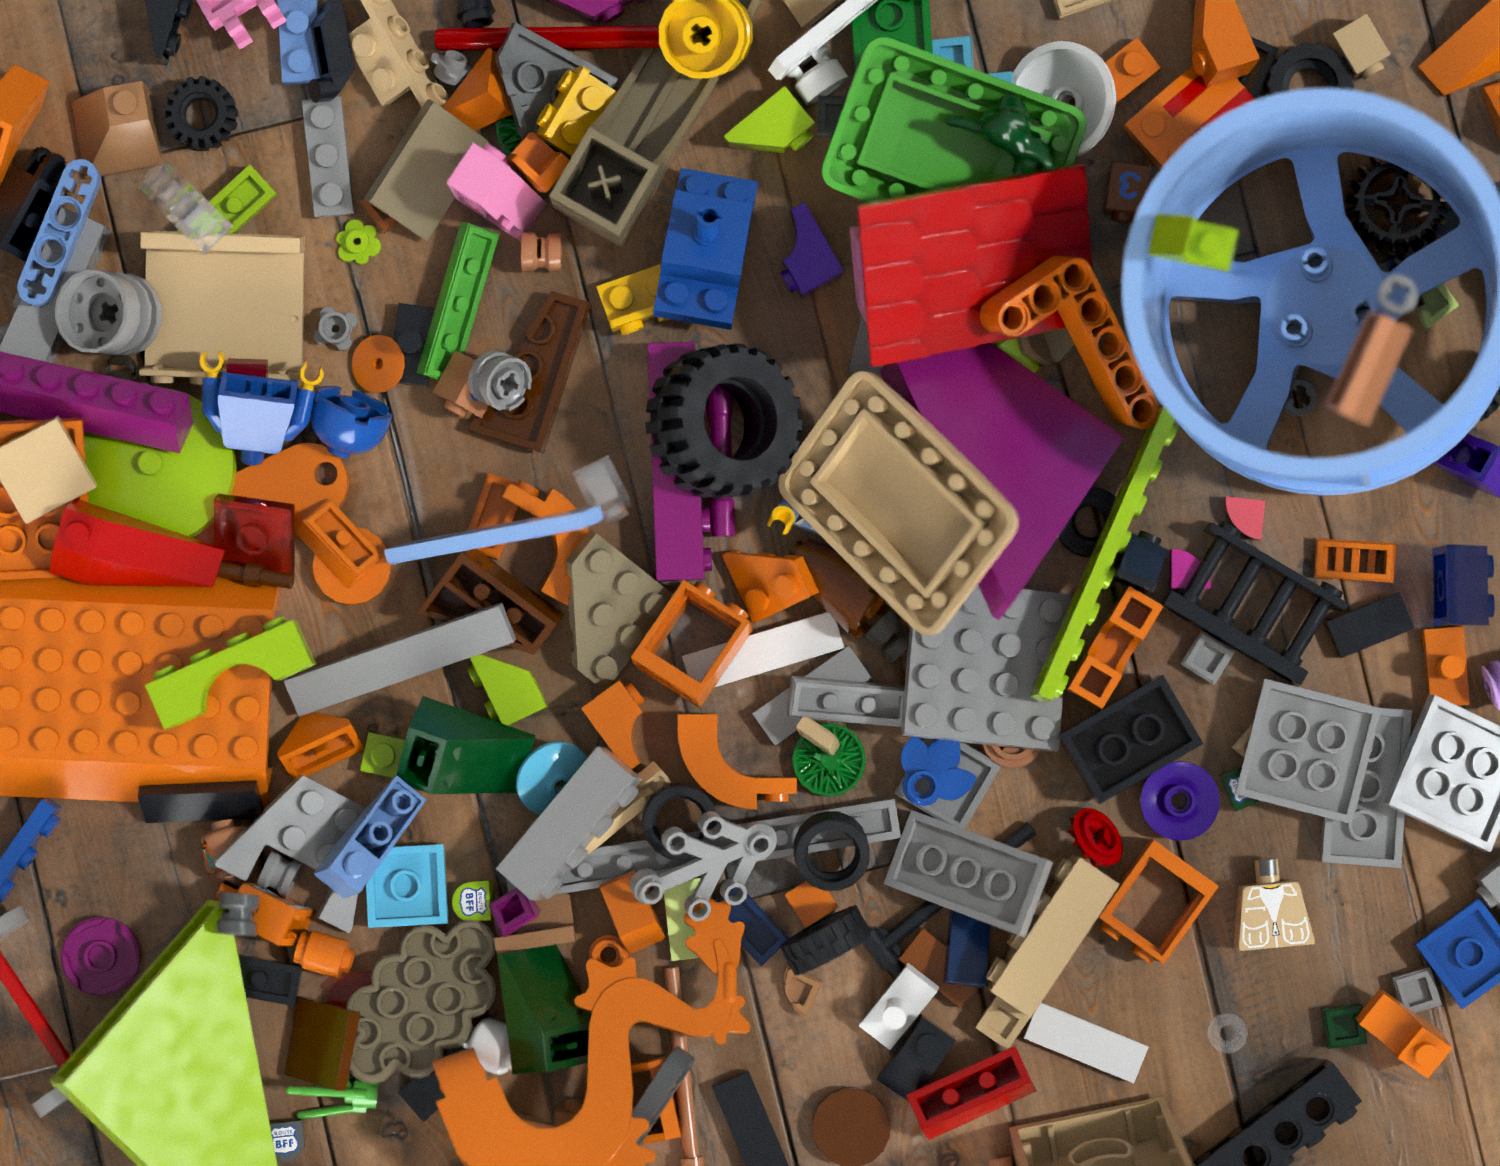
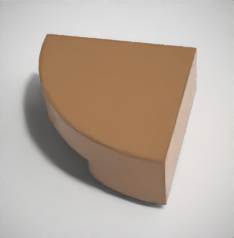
M787 964L783 978L786 997L792 1007L806 1018L823 981L807 973L796 976L790 965Z

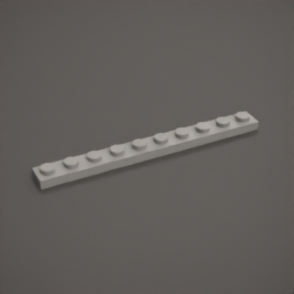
M895 799L756 821L769 824L777 835V844L774 851L767 858L757 860L756 862L794 856V838L799 827L809 817L823 811H839L853 817L863 827L868 843L901 838ZM750 822L741 823V824H737V825H740V826L743 827V826H745L746 824H748V823H750ZM701 830L685 834L697 838ZM825 830L812 838L808 847V853L854 846V843L845 832ZM681 836L674 837L670 843H679ZM720 836L715 838L711 844L722 848L735 841ZM764 838L756 840L754 847L759 845ZM646 839L598 847L592 853L587 854L576 868L572 869L569 867L560 878L563 883L554 895L600 888L599 885L635 869L636 872L642 869H652L660 875L699 857L683 861L667 859L655 852ZM739 859L727 863L726 867L737 865ZM506 878L508 892L516 887Z

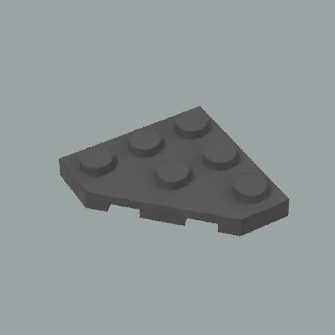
M518 23L511 24L495 57L520 141L529 132L536 133L540 125L536 123L537 119L548 103L553 105L560 93L556 87L568 69L573 71L574 67L584 66L590 70V75L614 89L618 78ZM545 142V143H546L549 147H551L555 152H561V151L557 150L556 148H554L553 146H551L550 144H548L547 142Z

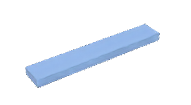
M597 505L409 541L385 549L384 552L387 563L396 564L582 529L601 522V519L604 518L601 506Z

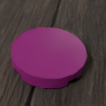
M100 916L84 920L70 930L64 941L60 960L63 973L72 986L91 995L104 996L119 992L132 982L139 970L141 950L138 938L129 926L115 918Z

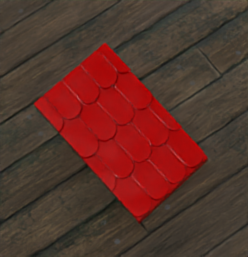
M1083 163L857 205L858 226L850 227L856 305L867 324L871 367L929 357V355L1066 328L1058 310H1056L1018 336L991 333L981 324L980 310L988 299L1055 255L1082 258L1089 263L1091 268L1093 265L1090 248L1086 170ZM1069 267L1065 271V282L1068 281L1070 276ZM1038 288L1035 289L1033 295L1034 303H1036L1039 298ZM1086 301L1082 305V316L1087 309ZM1007 309L1002 314L1003 325L1008 319Z

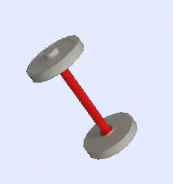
M18 906L0 916V942L31 919L23 906ZM0 950L1 982L60 1069L71 1056ZM55 1088L34 1102L32 1107L38 1116L42 1118L67 1102L68 1099Z

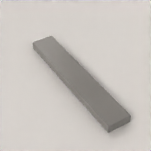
M501 602L287 677L284 680V684L298 717L511 644L517 638Z

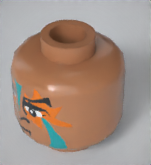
M234 819L211 823L212 831L205 833L200 838L204 867L207 872L216 874L217 879L236 877L212 865L214 858L220 852L223 853L236 840V837L247 828L245 826H235Z

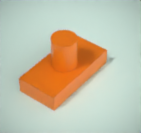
M1464 626L1421 630L1427 697L1428 695H1436L1457 706L1470 705Z

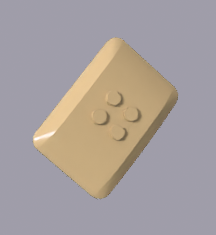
M860 371L854 373L846 381L798 448L797 453L791 458L792 465L779 477L778 486L782 497L915 631L923 635H934L945 628L1018 529L1017 513L999 491L923 416L872 372Z

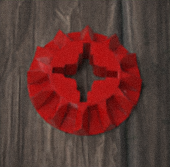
M1084 808L1070 818L1072 826L1068 832L1075 838L1072 846L1080 849L1082 859L1089 858L1092 866H1103L1106 869L1120 860L1123 853L1122 839L1116 826L1105 814L1093 808ZM1096 832V833H1097L1096 836H1095L1096 840L1094 841V840H1093V833Z

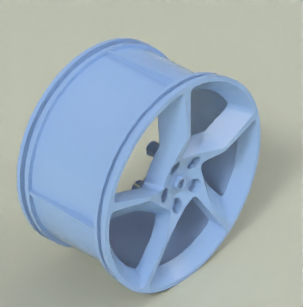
M1299 89L1254 100L1225 113L1191 137L1167 161L1143 198L1130 230L1124 255L1122 302L1130 343L1145 379L1165 408L1189 437L1207 454L1232 471L1268 487L1298 494L1319 496L1347 495L1394 484L1418 473L1439 460L1469 433L1487 410L1500 387V196L1495 186L1467 148L1446 129L1424 114L1402 103L1379 95L1348 89ZM1343 152L1364 154L1385 160L1409 171L1431 186L1444 198L1460 219L1459 226L1409 256L1391 272H1383L1346 217L1337 161L1338 156ZM1282 158H1288L1293 162L1305 217L1313 238L1311 243L1247 262L1232 260L1230 272L1148 255L1157 214L1195 216L1196 220H1198L1207 207L1225 189L1246 174ZM1477 268L1482 271L1486 288V321L1482 343L1469 377L1447 404L1440 403L1396 366L1379 405L1406 431L1407 435L1376 449L1336 458L1311 459L1289 457L1271 453L1267 450L1291 397L1300 365L1307 366L1337 379L1368 311L1383 314L1394 321H1397L1402 316L1390 314L1384 310L1380 303L1379 291L1386 279L1396 275L1406 276L1415 284L1419 297L1472 269ZM1401 284L1393 285L1391 287L1392 294L1387 296L1386 299L1390 304L1396 301V306H1403L1406 304L1405 296L1411 294L1406 286L1402 290ZM1171 299L1229 304L1261 302L1257 370L1228 423L1218 422L1205 409L1184 377L1171 337L1169 303Z

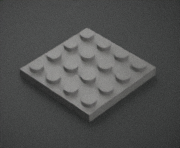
M977 584L941 632L934 635H923L910 626L901 735L1048 752L1059 751L1060 737L1058 734L1061 731L1063 693L1059 698L1054 697L1053 701L1045 703L1030 697V694L1070 605L1071 594L1022 589L1000 620H997L992 616Z

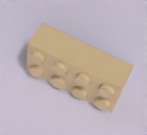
M1072 854L1069 860L1062 857L1052 871L1050 877L1055 881L1047 893L1042 891L1026 937L1011 933L1006 941L1011 946L1003 959L996 956L987 969L986 977L988 982L985 986L992 993L1029 1018L1033 1016L1120 885L1074 854Z

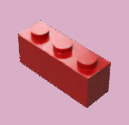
M1013 1046L911 1092L906 1096L922 1132L930 1140L1037 1091L1016 1046Z

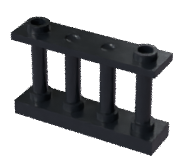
M1220 521L1218 525L1213 522L1207 524L1204 532L1215 537L1214 541L1185 590L1181 588L1178 594L1174 591H1168L1161 605L1295 686L1301 685L1309 672L1300 667L1303 662L1300 658L1330 607L1337 611H1345L1349 603L1341 599L1343 592L1324 581L1320 586L1238 538L1241 531L1224 521ZM1228 546L1249 559L1219 610L1214 609L1211 614L1198 606L1201 601L1198 597ZM1265 567L1283 579L1253 630L1248 629L1245 634L1232 626L1235 622L1232 617L1261 568ZM1296 587H1299L1317 598L1288 649H1282L1281 653L1278 654L1266 647L1269 642L1267 636Z

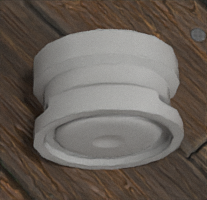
M489 350L481 354L474 361L468 378L469 389L474 398L499 411L501 409L510 411L519 407L525 400L523 395L526 389H531L532 382L531 371L527 364L501 350Z

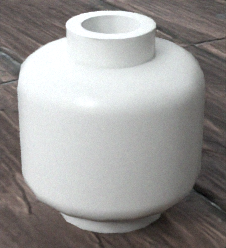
M487 1017L482 1019L476 1027L472 1026L471 1035L463 1044V1047L466 1049L474 1047L479 1062L485 1071L496 1075H503L509 1069L512 1070L506 1023Z

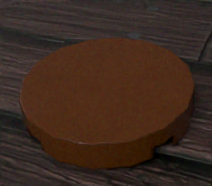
M843 1087L830 1092L819 1103L812 1117V1135L818 1150L829 1161L840 1166H862L874 1161L884 1151L890 1138V1118L884 1104L874 1094L860 1087Z

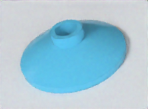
M564 741L549 742L533 750L522 762L516 777V790L521 802L530 811L541 815L588 757L579 747ZM563 780L558 787L554 788L558 781Z

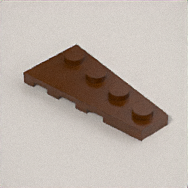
M554 291L550 292L527 330L526 337L518 351L512 355L524 361L531 371V389H526L523 395L525 400L519 407L510 411L506 409L499 411L488 406L483 417L477 416V418H474L467 430L544 454L591 307L589 302Z

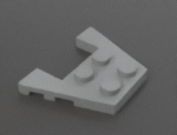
M299 774L264 809V812L236 837V840L223 853L220 852L214 858L212 865L246 881L263 847L268 845L316 870L335 843L366 808ZM329 888L315 917L350 934L353 927L358 894L343 899Z

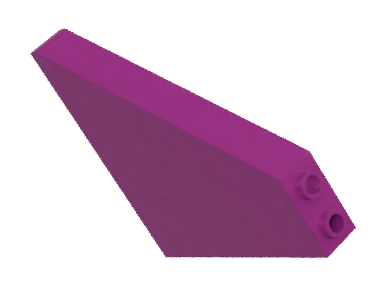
M992 343L929 355V357L886 364L880 370L884 382L940 432L999 491L1017 513L1018 529L1015 535L978 583L992 616L1000 620L1028 582L1124 439V436Z

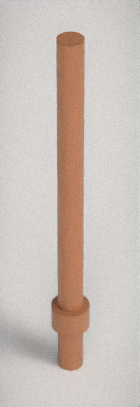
M679 967L663 968L665 989L682 1000ZM670 1031L672 1051L679 1046L688 1052L687 1036ZM689 1070L676 1090L684 1155L683 1158H680V1165L705 1166L704 1156H699L691 1073Z

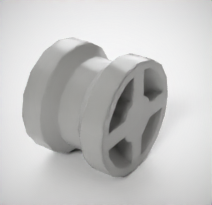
M274 849L261 871L257 885L262 888L270 886L277 890L278 895L287 898L299 876L303 863L297 860L289 861L283 858L281 852Z

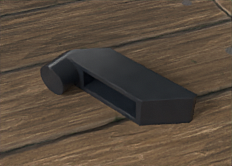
M326 0L310 25L320 78L312 79L309 83V94L315 103L332 101L343 89L355 69L342 0Z

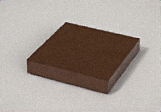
M298 996L284 1075L329 1089L346 1091L360 1012L310 997Z

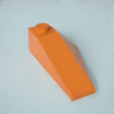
M1491 0L1417 67L1420 73L1442 97L1500 71V0Z

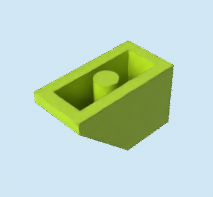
M784 86L724 135V143L728 148L785 153L792 147L796 152L813 138L810 131L814 129L815 122Z

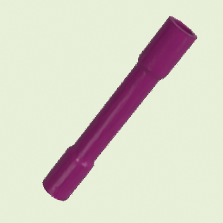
M716 385L709 394L712 444L723 455L731 458L732 394L723 387ZM733 497L712 499V537L735 536V502Z

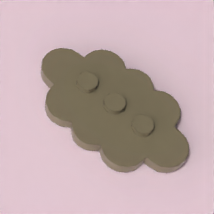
M466 920L456 924L447 934L434 926L422 925L414 927L402 939L399 954L384 956L376 962L372 969V985L360 987L352 993L346 1006L348 1009L360 1012L350 1072L354 1077L364 1083L375 1084L385 1081L398 1069L408 1077L424 1078L435 1072L431 1061L443 1058L444 1049L460 1047L468 1040L471 1035L472 1018L483 1016L491 1010L497 997L495 980L486 971V968L496 956L495 935L487 925L480 921Z

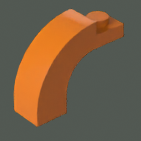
M519 480L516 486L512 483H506L500 494L501 498L535 517L576 510L575 506L566 497L553 488L547 490L542 500L538 499L537 496L540 491L522 480ZM587 527L551 534L554 546L553 560L537 590L568 606V598L571 597L570 578L566 572V559L588 533Z
M678 714V742L683 761L692 777L710 795L735 807L757 810V794H765V801L786 802L789 801V794H797L796 777H750L735 771L726 763L718 746V714Z

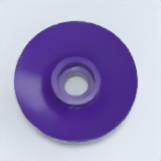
M1176 761L1148 776L1142 787L1140 806L1145 821L1157 834L1171 840L1184 841L1200 836L1211 827L1219 811L1220 796L1215 781L1203 768L1193 763ZM1176 793H1181L1185 797V804L1181 808H1175L1171 803V798Z

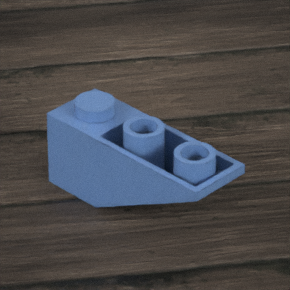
M394 776L335 843L313 874L343 899L359 894L424 805L426 799L400 777Z

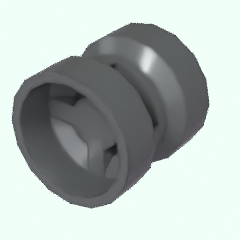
M220 893L219 906L224 911L221 918L217 921L216 933L256 937L257 924L254 921L253 912L259 908L260 896Z

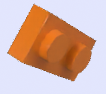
M1137 37L1105 62L1115 83L1116 104L1161 69V66Z

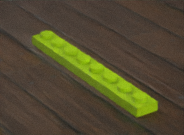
M1165 406L1160 407L1156 422L1151 427L1146 428L1032 689L1030 697L1043 703L1053 701L1054 697L1059 698L1067 685L1069 676L1065 675V671L1070 660L1075 662L1082 651L1084 640L1080 637L1085 625L1090 626L1098 614L1100 604L1096 600L1101 589L1106 590L1115 575L1116 568L1112 567V563L1117 552L1122 554L1129 543L1132 534L1127 530L1133 516L1137 518L1141 514L1146 504L1147 496L1143 495L1148 481L1153 482L1160 472L1163 461L1158 458L1163 446L1168 447L1176 435L1178 425L1174 424L1175 418Z

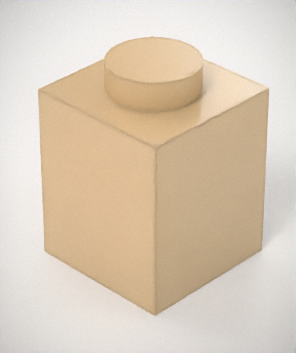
M1367 14L1334 32L1327 39L1329 46L1335 49L1336 53L1340 57L1343 56L1347 61L1346 65L1353 74L1352 80L1361 75L1365 81L1385 69L1382 62L1391 55Z

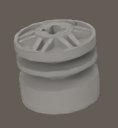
M83 270L72 275L61 287L55 304V320L59 333L71 347L81 352L132 356L145 350L155 340L161 326L162 306L158 293L152 285L135 274L115 273L104 270Z

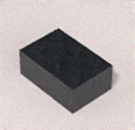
M1164 675L1153 677L1105 705L1103 709L1093 712L1058 734L1060 743L1095 803L1098 804L1105 802L1203 744Z

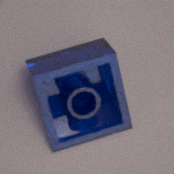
M1444 545L1432 548L1434 627L1489 625V618H1493L1495 612L1493 594H1488V578L1493 577L1494 560L1491 554L1487 555V546Z

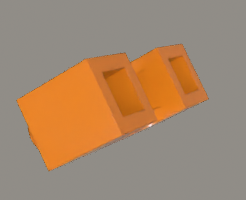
M1131 586L1124 587L1068 681L1065 690L1097 709H1103L1121 679L1123 669L1138 644L1146 637L1163 606Z

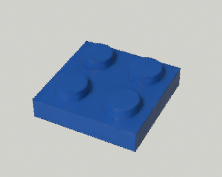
M1476 897L1413 943L1461 1009H1464L1500 982V925L1480 898Z

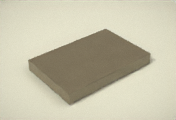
M427 99L364 199L421 239L428 241L455 199L447 185V181L473 143L483 148L486 143L490 144V142L437 103Z

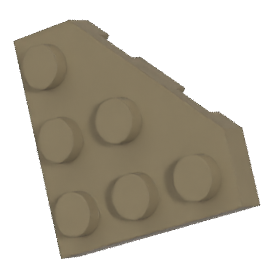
M590 529L566 559V572L570 578L571 597L568 598L570 629L573 630L574 650H571L572 666L605 691L630 661L631 656L673 594Z

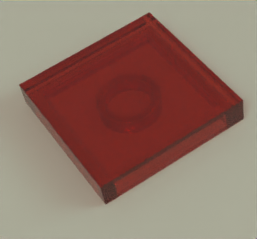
M218 493L214 498V545L226 549L222 561L246 565L247 562L264 564L265 569L295 574V504Z

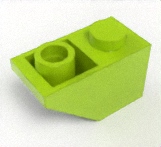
M482 654L470 657L473 664L468 666L467 670L476 688L484 686L490 699L484 702V705L492 720L496 722L501 721L502 724L510 726L549 707L532 671Z

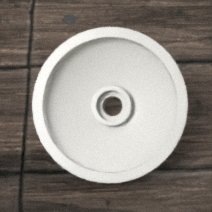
M1056 41L1034 49L1017 65L1013 72L1015 85L1067 104L1074 97L1076 101L1075 107L1082 111L1087 123L1086 131L1076 157L1085 154L1099 143L1107 132L1114 116L1116 89L1108 66L1096 52L1078 43Z

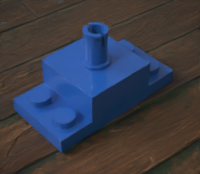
M681 168L677 190L674 193L661 260V273L653 310L654 317L731 330L758 181Z

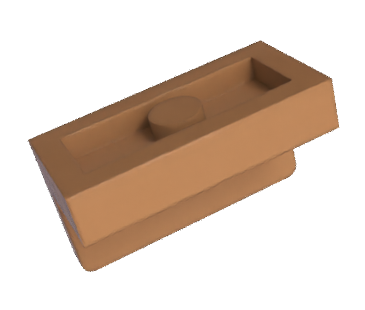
M570 894L553 895L551 898H543L541 901L534 900L541 910L538 917L506 937L501 935L496 921H494L496 954L575 942L577 936Z

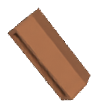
M1368 311L1325 407L1369 427L1410 338L1412 328L1394 321L1383 314Z

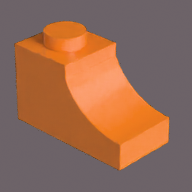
M619 680L581 709L611 751L630 769H633L641 763L633 744V727L637 717L643 713L639 705L645 700L632 682L624 686L621 680Z
M1379 988L1355 1018L1359 1025L1384 1043L1397 1058L1427 1079L1453 1049L1439 1029L1381 988Z

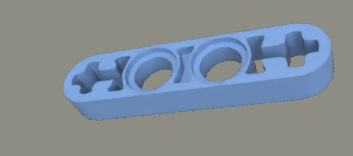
M73 160L65 167L19 277L17 285L18 294L23 301L31 306H46L54 299L101 186V173L88 160ZM84 168H88L87 175L92 180L90 184L83 183L78 192L79 196L85 197L83 204L73 197L64 196L67 189L73 194L76 190L77 182L72 178L75 172L82 173ZM72 204L78 212L76 221L68 226L59 224L56 217L58 209L62 205ZM48 241H58L63 249L62 256L56 262H46L41 254L42 247ZM38 263L46 269L55 270L53 277L46 273L44 274L41 284L47 288L45 294H37L34 299L31 298L32 291L27 289L29 282L36 283L41 275V271L34 269L35 264Z

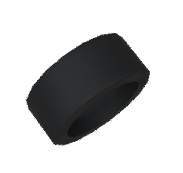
M674 783L661 787L650 796L643 809L642 826L645 838L655 852L667 859L683 861L695 858L696 856L685 852L678 855L668 852L662 844V836L659 834L656 825L659 810L669 800L676 798L692 801L699 807L702 815L709 811L716 812L714 804L702 790L690 784ZM717 820L708 823L706 829H713L717 824ZM702 832L696 838L710 844L714 840L707 838Z
M823 811L809 817L799 827L794 838V859L800 875L811 886L823 891H840L853 886L864 875L869 864L870 848L863 827L853 817L839 811ZM825 830L845 832L852 839L855 846V855L852 862L845 869L837 872L818 870L811 863L808 856V847L812 838Z

